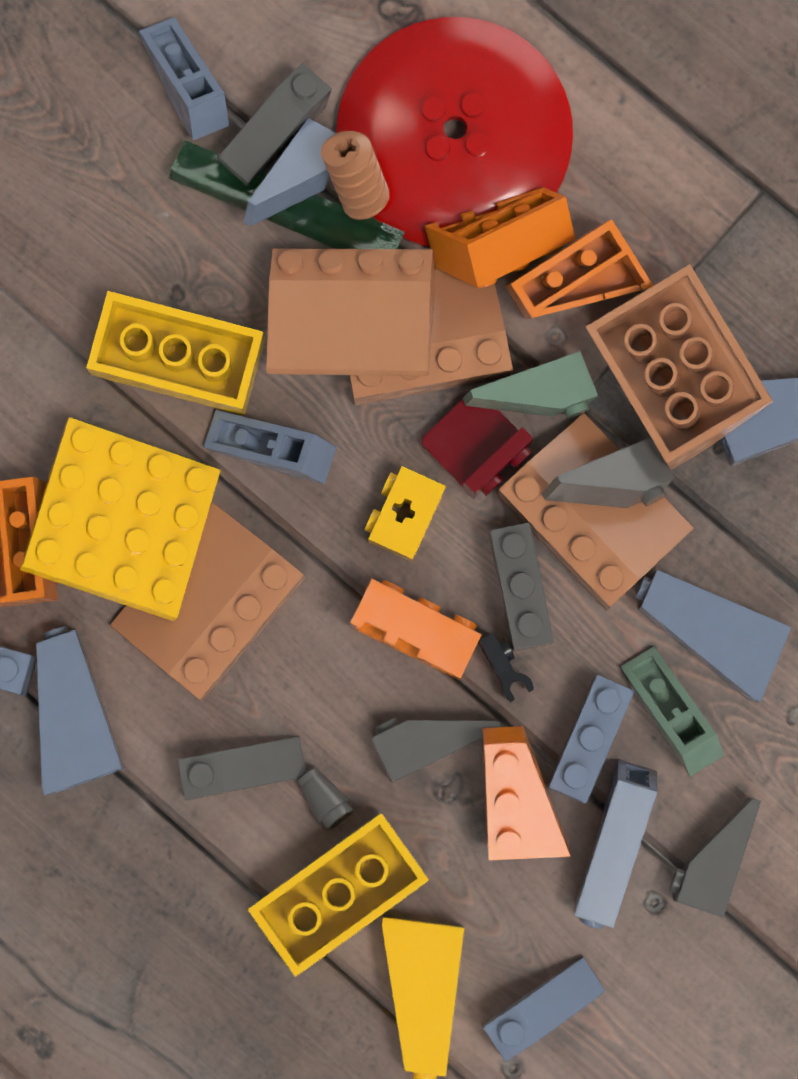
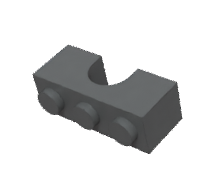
M530 523L490 530L488 536L496 574H498L505 608L504 614L512 652L552 645L554 639Z

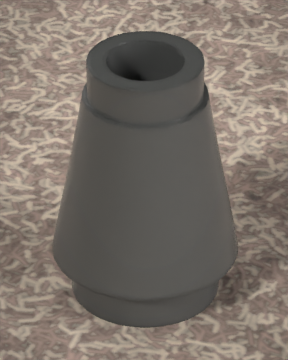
M318 768L310 770L298 780L319 825L323 824L327 830L335 828L353 813V809L349 805L351 800L325 775L321 774Z

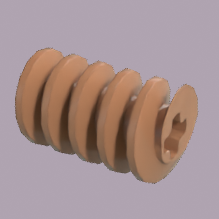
M343 131L328 138L322 145L321 157L334 184L344 212L350 218L358 220L368 219L378 214L386 206L390 191L370 140L364 134L356 131Z

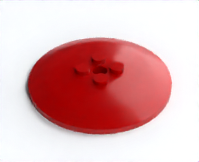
M441 17L418 22L395 32L374 47L358 65L345 88L338 111L336 133L356 131L364 134L370 140L390 191L386 206L378 214L372 216V218L399 238L426 248H430L425 225L437 222L439 228L459 223L462 222L460 214L473 211L475 217L490 213L498 210L497 202L543 187L557 193L565 178L573 145V120L570 104L564 87L550 63L535 47L516 33L488 21L466 17ZM450 120H460L465 124L467 132L459 139H451L444 132L445 124Z

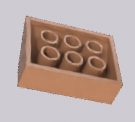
M273 248L269 278L267 374L429 376L435 293L433 250Z
M690 264L586 326V329L670 470L703 452L773 403L772 398Z
M435 270L429 376L349 375L354 404L360 405L511 376L513 367L495 284L484 288H476L443 271Z
M583 413L498 490L497 496L524 524L530 523L533 534L607 611L694 528L665 497L649 506H644L643 502L629 508L547 501L543 498L541 493L558 475L619 451L611 440Z
M212 502L178 618L175 621H171L125 606L110 626L203 702L305 580V577L271 547Z

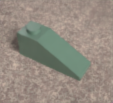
M581 351L472 389L463 397L465 406L550 417L565 413L567 418H571L588 411L589 407L587 404L593 401L598 394Z
M655 646L620 667L665 741L690 777L724 756L716 732Z

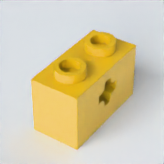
M403 466L398 475L391 472L381 492L382 495L387 497L381 511L373 510L365 527V531L371 533L368 543L409 562H413L446 486ZM404 503L410 505V513L414 517L413 519L405 518L403 523L396 521L397 513L393 511V508H401Z

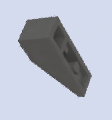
M301 63L273 91L220 154L218 161L248 186L290 144L308 118L314 120L326 108L332 88L304 63Z
M650 437L558 475L541 494L547 501L629 508L643 502L644 506H649L666 495L664 489L675 477Z
M396 717L375 727L378 735L372 737L371 740L393 783L482 739V728L501 727L499 721L407 720L400 724Z
M299 737L178 760L185 800L297 779L306 774Z
M748 799L685 862L683 870L676 869L669 890L675 893L673 901L724 918L759 810L760 800Z

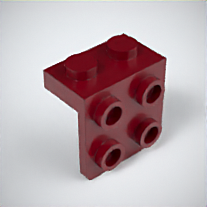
M462 399L423 436L422 446L475 499L481 492L488 496L503 481L499 475L510 464L516 469L530 456L532 451L528 447L531 445L533 437L523 427L518 430L499 410L465 406Z

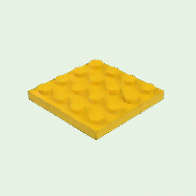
M69 417L65 423L20 570L175 621L178 618L221 470Z

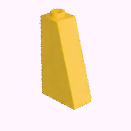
M383 917L382 930L404 1069L407 1072H413L412 1079H437V1075L446 1077L464 927Z

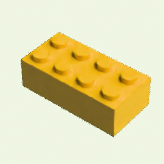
M107 291L86 369L91 376L245 416L266 339L263 331Z
M381 813L254 904L248 911L296 977L428 882L429 879Z

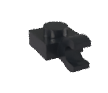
M492 633L479 640L478 643L496 677L499 679L503 695L507 701L512 702L515 700L510 687L516 681L522 682L528 693L534 690L533 683L527 675L513 670L510 661L515 659V656L504 637L497 640L495 634Z

